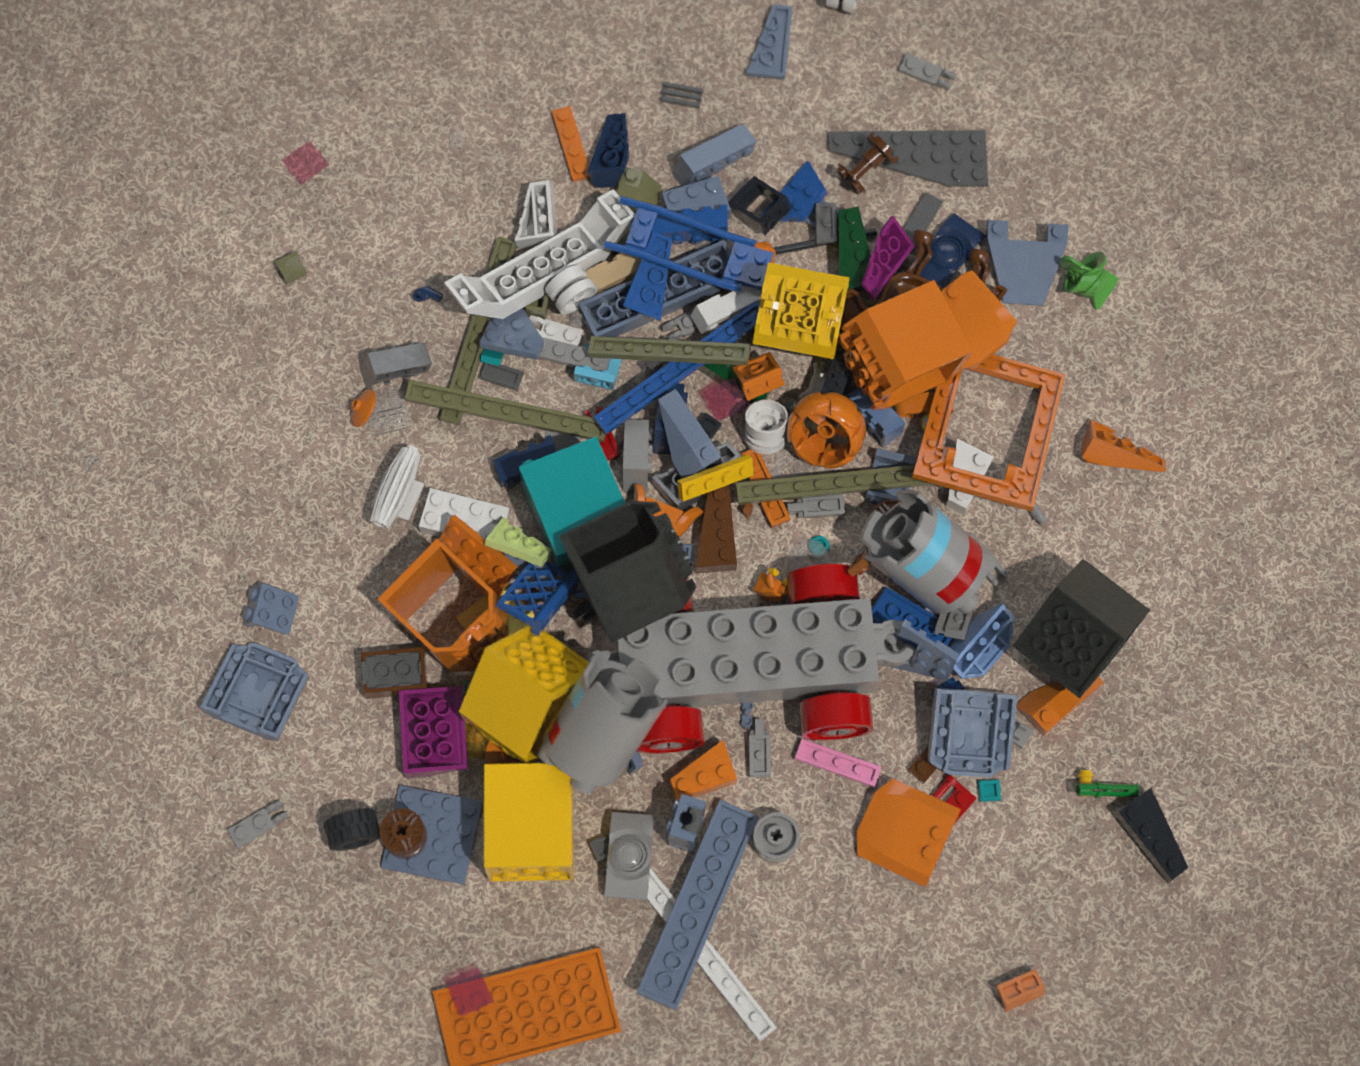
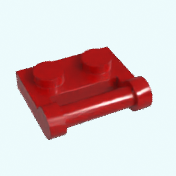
M947 774L944 777L945 781L931 796L940 799L951 786L956 789L946 801V803L961 809L955 821L956 823L977 798L961 785L954 776Z

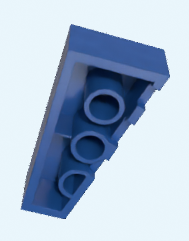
M727 204L720 205V209L711 210V206H706L700 211H693L691 208L679 211L682 215L726 231L728 230ZM659 214L653 231L672 238V244L676 245L683 242L702 244L703 242L711 241V243L716 244L722 240L727 241V239Z

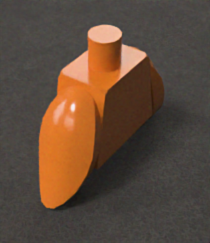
M633 484L635 492L634 501H645V491L642 484ZM646 498L647 502H657L661 509L660 512L653 514L654 516L667 513L679 537L704 513L699 507H694L683 514L682 510L652 498Z

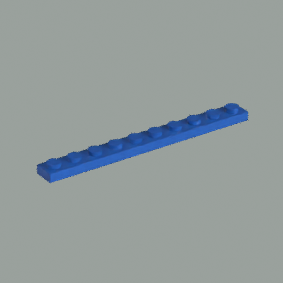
M755 301L703 338L701 342H737L755 329L760 303ZM668 363L594 416V420L607 435L706 363Z

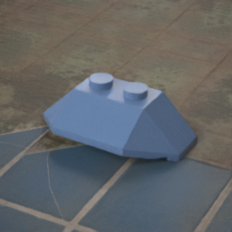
M1000 603L977 615L969 625L965 640L956 639L950 648L959 653L953 670L961 679L984 676L1010 646L1015 617L1004 604Z

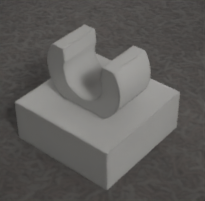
M1017 719L1014 724L1013 744L1022 749L1034 730Z

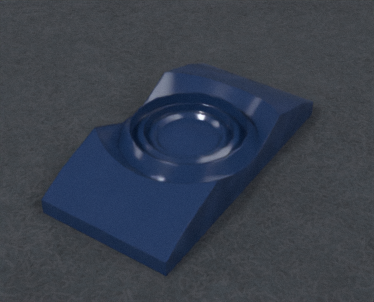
M953 213L933 237L930 244L933 255L931 260L922 269L920 276L930 281L935 280L938 286L945 288L969 258L970 250L976 249L986 235Z

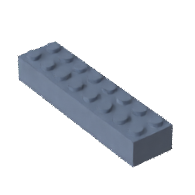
M722 240L674 262L723 280L731 252L725 240ZM668 268L661 317L725 289ZM634 279L578 303L579 313L591 336L617 337L654 321L652 318L623 307Z

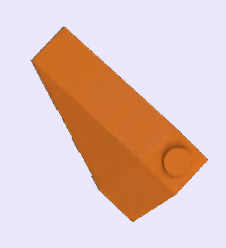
M1098 677L1079 699L1056 681L1030 692L1016 704V708L1044 737L1104 682Z

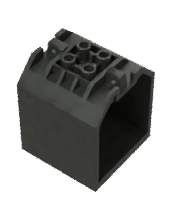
M627 502L559 535L586 597L611 643L683 609L697 588L693 579L686 581L693 574L689 565L690 560L682 548L683 543L676 534L667 513L658 516L653 515L661 511L657 502Z
M1082 559L1055 587L1015 641L1013 647L1080 699L1125 645L1147 616L1150 609L1085 559Z

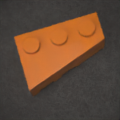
M724 740L670 779V786L675 800H680L681 794L695 798L737 784V777Z

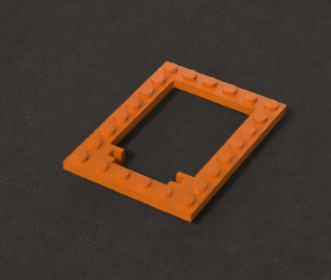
M993 354L977 368L970 370L1040 389L1022 467L1008 464L1003 481L952 467L957 449L942 445L962 370H959L952 380L936 387L912 478L1032 512L1066 374Z

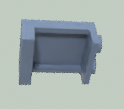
M877 448L872 469L915 465L917 457ZM910 487L879 491L867 490L865 499L874 505H878L886 500L900 501L896 493L902 490H909Z

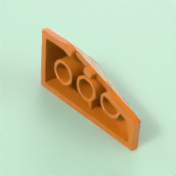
M1092 419L1090 420L1081 446V455L1086 462L1102 466L1157 472L1166 471L1165 459L1144 447H1140L1138 450L1131 442V439L1125 437L1121 440L1113 434L1114 429Z

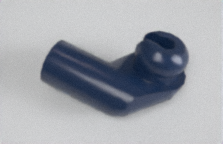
M425 286L415 290L412 296L417 302L431 298L439 303L444 294L429 286Z

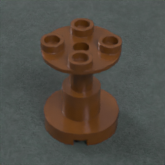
M873 131L866 136L871 146L861 155L863 158L861 162L851 171L847 170L840 163L837 164V173L844 180L849 179L851 181V187L857 194L861 192L866 193L865 188L858 180L871 167L875 170L884 160L892 166L899 161L897 155L893 158L891 155L893 150L880 136L874 137Z

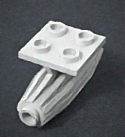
M411 445L402 447L383 476L371 504L373 510L370 522L379 528L388 530L396 517L406 521L410 520L424 487V483L415 480L421 457L416 447Z

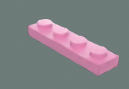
M801 739L795 756L797 761L873 788L881 770V766Z

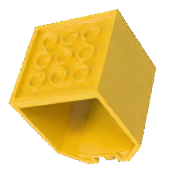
M768 262L753 344L834 359L850 278Z
M530 625L485 648L459 710L464 722L467 724L471 723L490 742L496 744L514 759L517 757L524 764H535L541 759L538 755V750L543 744L546 730L589 664L588 661L543 630L539 636L531 632L533 627Z

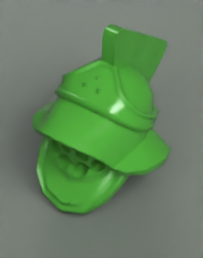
M1095 252L1084 258L1081 262L1064 255L1059 260L1060 266L1066 270L1064 274V292L1076 293L1083 297L1091 298L1093 308L1095 310L1100 309L1118 283V277L1103 268L1107 261L1106 255L1103 252Z

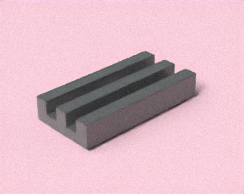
M665 82L661 102L699 109L703 89ZM666 95L677 96V97H682V98H687V99H693V100H697V102L688 101V100H682V99H677V98H672V97H666Z

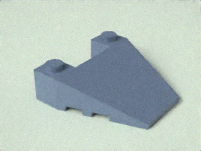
M988 220L985 248L989 253L997 285L1007 288V293L1002 298L1004 304L1044 305L1058 270L1059 260L1063 257L1068 244V225L1048 223L1045 231V242L1010 240L1008 239V221Z

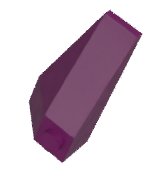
M891 216L880 230L861 284L871 299L877 297L914 248V244L894 216Z

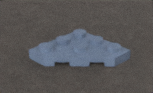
M523 308L504 319L491 317L479 342L480 348L535 360H538L544 347L543 338Z

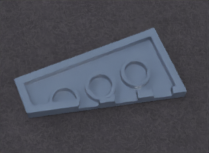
M773 4L746 76L785 80L792 6Z

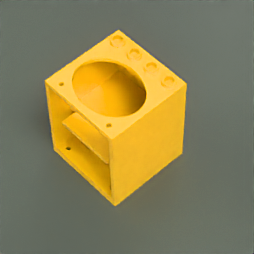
M547 763L484 764V869L489 882L574 880V787L570 782L571 777L561 771L556 765L552 766Z

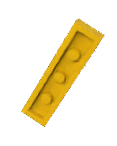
M745 455L678 480L679 499L684 502L753 476L752 457Z

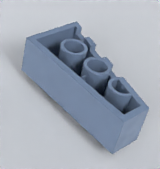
M741 124L681 154L672 175L681 187L708 179L729 165L734 164L740 158L751 155L757 141L746 126Z

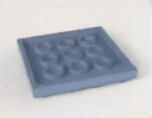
M400 785L394 810L406 808L418 814L427 830V842L420 854L411 859L394 857L385 847L381 869L465 885L483 802ZM399 829L400 834L403 836L407 834L406 830Z

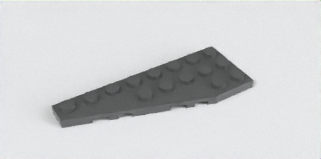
M986 130L873 131L874 137L880 136L893 150L891 153L893 158L896 155L899 158V161L894 166L884 160L879 165L882 168L922 178L925 181L939 183L946 187H988ZM872 131L828 132L829 152L862 161L861 155L871 146L866 136Z

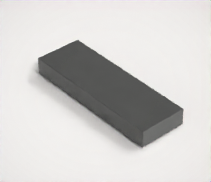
M927 192L903 229L914 244L913 251L916 249L913 241L914 231H927L943 204L942 200Z

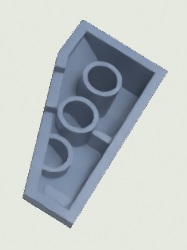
M676 389L658 399L672 463L682 479L697 473L721 458L712 441Z

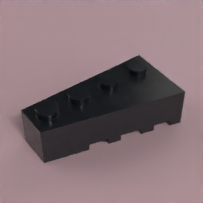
M1149 788L1114 816L1168 884L1189 868L1152 788Z

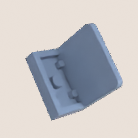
M264 583L250 588L248 592V605L242 614L244 619L242 625L247 627L258 625L281 634H289L299 597Z

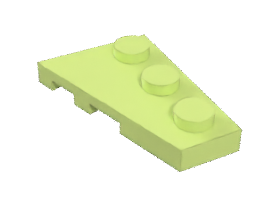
M503 517L486 538L485 546L542 567L550 557L551 549L536 538L527 537L522 533L523 530L521 528L508 524L509 520Z

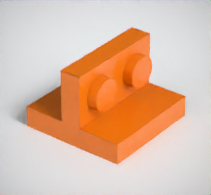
M770 352L749 360L748 366L737 365L733 367V371L740 382L747 401L785 385L781 376L783 374L781 368Z

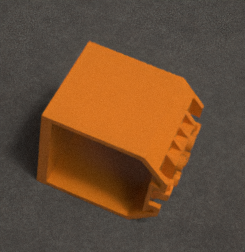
M935 280L866 309L843 325L842 330L844 333L838 335L837 343H841L842 347L846 350L843 355L845 357V364L849 370H852L856 385L859 388L861 387L864 394L869 395L872 402H875L871 406L873 410L888 409L952 380L974 352Z
M438 539L378 598V601L394 619L450 672L476 671L485 648L509 636V614L496 607L499 601L497 595ZM458 570L488 598V609L461 634L451 647L434 648L407 620Z

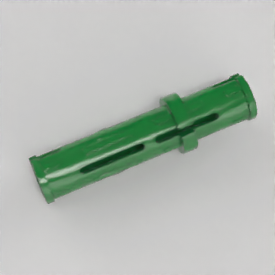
M1095 781L1094 783H1077L1075 793L1077 796H1093L1094 798H1101L1102 796L1138 797L1139 786L1138 784H1102L1100 781ZM1091 789H1103V791H1091ZM1112 789H1121V790H1124V791H1111V790H1112Z

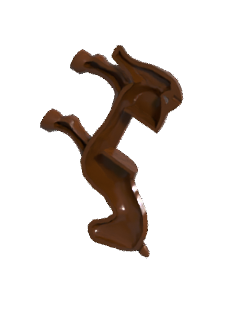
M923 230L914 231L913 241L916 245V257L906 271L890 279L884 288L881 299L875 305L930 282V280L921 277L920 273L933 255L930 248L933 239L932 234ZM971 249L969 260L972 264V270L985 284L986 278L990 273V269L987 266L989 253L981 249ZM996 285L992 293L1001 301L1007 293V288ZM854 289L847 290L839 330L840 334L844 333L842 330L844 324L868 309L864 305L859 293Z

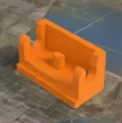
M1036 969L997 985V995L1003 1002L1002 1006L1005 1012L1045 994V986Z

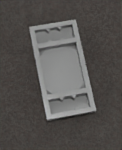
M612 812L605 897L647 901L654 815Z

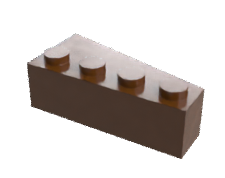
M729 485L710 491L707 494L695 574L733 571L737 569Z

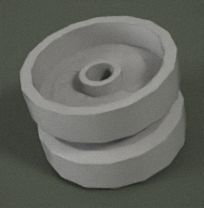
M774 812L765 815L757 822L754 828L752 843L755 852L761 859L769 863L778 864L787 861L794 855L799 845L800 832L798 825L791 817L784 813ZM773 836H778V840L774 841Z

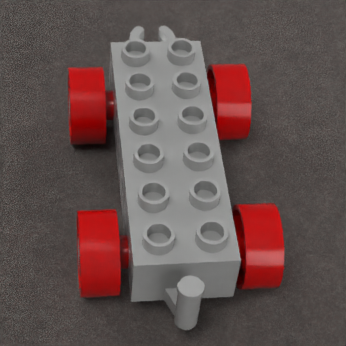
M820 564L803 567L787 575L789 605L693 612L691 596L683 609L619 639V652L610 656L608 660L627 666L636 658L650 667L662 680L657 693L660 696L661 702L663 699L668 702L636 750L639 753H676L703 746L705 741L702 711L693 707L809 698L799 703L803 738L815 741L850 739L869 734L874 730L871 698L864 693H875L879 683L878 667L903 665L912 658L913 650L911 648H903L898 652H891L884 644L887 636L899 634L903 622L889 620L881 624H873L871 600L860 599L858 574L854 577L849 574L847 570L850 565ZM602 651L592 652L588 657V662H590L595 654Z

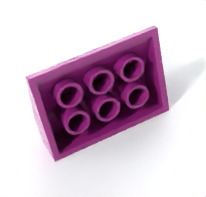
M462 686L399 691L405 778L428 777L468 769L465 722L459 713L463 703Z

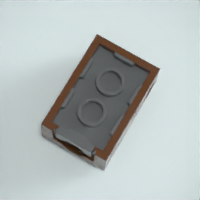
M424 647L361 652L363 694L366 699L399 696V691L428 688L426 652Z

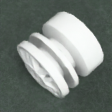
M760 400L748 407L745 414V442L752 451L759 454H773L784 448L787 442L788 413L783 405L773 400Z

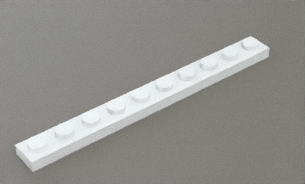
M650 868L647 900L664 922L667 923L676 900ZM706 940L697 961L698 965L758 1041L761 1042L776 1030L777 1027L709 941Z

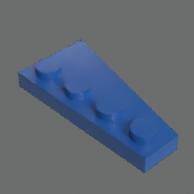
M653 231L646 252L669 260L672 238ZM642 259L623 307L661 322L668 268Z

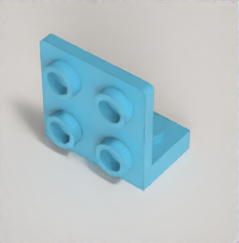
M584 344L583 347L589 348V344ZM611 359L608 371L601 370L600 372L593 370L589 366H576L574 382L614 391L622 359Z

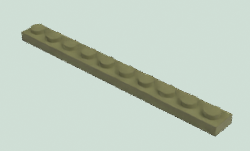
M498 236L486 274L514 258L517 248L514 240ZM473 314L450 388L471 392L481 355L484 351L483 348H480L479 342L491 317ZM442 409L440 421L460 426L464 413Z
M409 380L405 395V401L584 439L597 436L599 442L603 443L606 436L594 418L428 383Z
M915 465L739 482L735 486L738 505L935 484L912 478Z

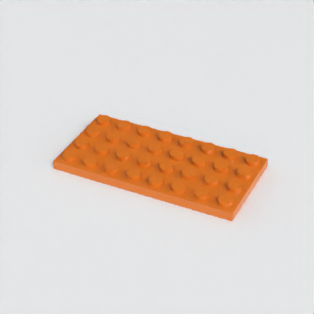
M600 947L432 991L450 1066H497L622 1032Z

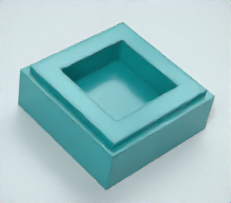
M484 349L480 361L500 366L505 353Z
M1000 780L978 781L980 802L1001 801Z

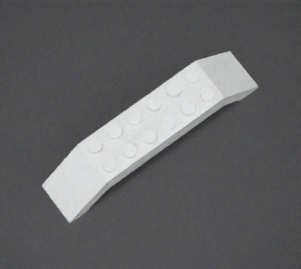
M613 189L598 197L597 202L581 222L480 278L464 276L460 273L444 282V285L466 313L504 319L547 294L545 291L547 284L563 270L573 265H581L586 271L604 262L612 252V250L604 249L605 241L618 244L633 224L635 214L628 206L619 204L620 196Z

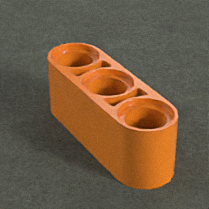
M935 391L921 393L894 405V411L900 417H909V419L914 416L913 414H915L916 418H919V415H927L930 412Z

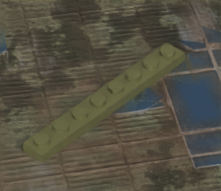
M591 336L588 356L589 358L748 366L751 347L750 344Z

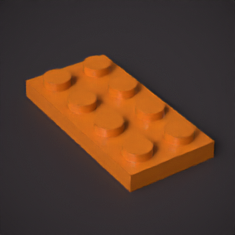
M453 515L449 519L439 541L487 584L495 594L500 596L504 593L518 566L500 551L485 546V539L459 517Z

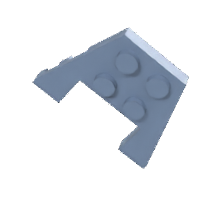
M904 620L898 635L918 643V647L913 658L903 665L892 668L948 681L959 653L939 640H936V642L926 637L927 633L925 631L913 629L910 627L912 623Z

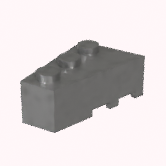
M412 342L402 347L392 346L387 350L380 351L375 349L370 351L363 361L360 372L366 390H372V385L381 382L387 385L391 384L390 380L402 377L406 379L428 372L432 362L425 342Z

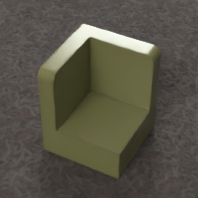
M297 251L275 261L277 269L286 285L307 275V271Z
M545 294L544 299L539 298L527 305L525 310L528 317L536 316L545 320L548 314L550 297Z

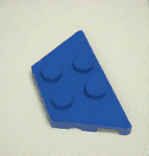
M809 161L801 167L781 190V193L788 197L792 209L779 222H803L816 208V203H820L827 195L825 187ZM773 200V201L768 205V207L761 213L760 217H761L776 201Z

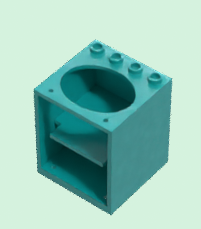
M597 436L534 461L533 459L527 460L522 463V466H519L522 491L545 545L551 549L550 558L553 564L565 571H569L572 564L559 535L625 504Z

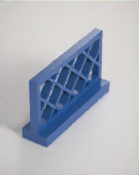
M546 561L543 565L545 570H536L535 565L529 562L496 605L499 609L532 626L531 632L537 636L541 634L568 599L579 581L574 570L572 573H569L549 561ZM547 575L549 581H540L539 576ZM553 575H559L564 579L554 580ZM534 576L536 582H527L525 577ZM552 586L554 592H545L543 587ZM538 587L540 593H531L529 588ZM524 588L526 594H517L515 589ZM534 599H543L544 604H535ZM514 600L516 606H509L505 601ZM520 600H529L530 605L521 606ZM524 611H533L534 617L527 616Z

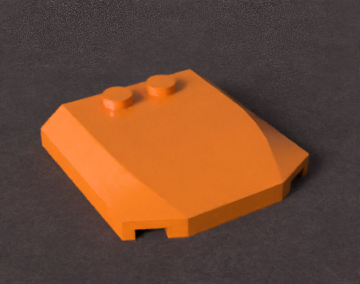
M973 270L963 273L941 291L974 351L960 370L977 368L1008 343L1013 328L1017 325V320Z
M892 778L874 793L858 827L857 856L926 887L961 809Z

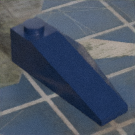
M626 113L607 115L587 171L596 188L614 187L625 172L629 160Z

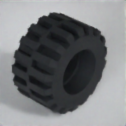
M360 808L334 815L323 823L330 850H352L371 844L380 838V827L374 809Z

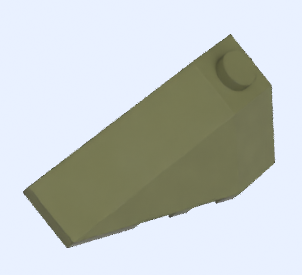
M626 167L625 172L621 176L617 194L620 198L624 196L657 205L662 185L643 170ZM628 206L636 215L637 208ZM632 225L621 238V240L618 242V244L624 246L626 245V241Z

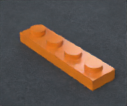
M571 106L552 110L572 181L577 182L590 178L587 172L589 164Z
M751 449L740 454L741 457L750 455L753 459L754 475L748 477L749 481L772 479L761 454ZM782 500L760 503L771 528L791 520Z

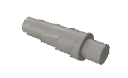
M1035 504L1033 511L1029 512L1034 520H1037L1042 525L1047 519L1043 515V511Z

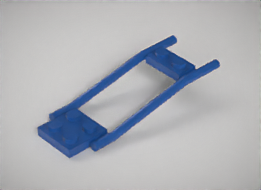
M621 196L619 204L637 208V212L626 245L605 241L604 249L638 257L731 291L740 293L742 285L762 291L768 262L771 263L773 252L755 248L757 240L736 235L661 206ZM657 215H662L734 242L723 280L646 252Z

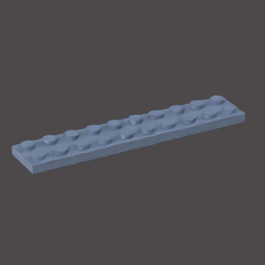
M719 800L637 990V995L671 1010H677L759 816Z

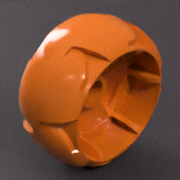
M821 391L805 396L796 404L787 422L788 442H792L793 451L796 455L812 466L818 465L827 469L839 468L852 461L859 453L866 437V423L863 414L857 411L856 404L853 401L835 392L821 394ZM805 417H809L818 424V433L813 435L810 433V430L804 424ZM837 433L849 440L844 444L826 443V438H831Z

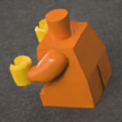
M769 568L768 575L761 573L753 591L766 601H780L788 594L787 579H784L783 582L775 579L774 576L779 575V570Z

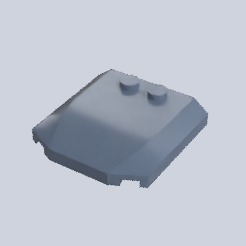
M248 643V645L242 646L232 644L200 709L212 718L264 739L278 741L309 679V675L290 656L257 643Z
M935 688L927 762L949 775L989 778L994 776L995 773L1010 769L1017 695Z

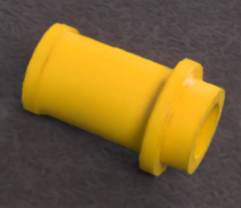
M1080 770L1077 777L1079 778V783H1092L1094 775L1091 770Z

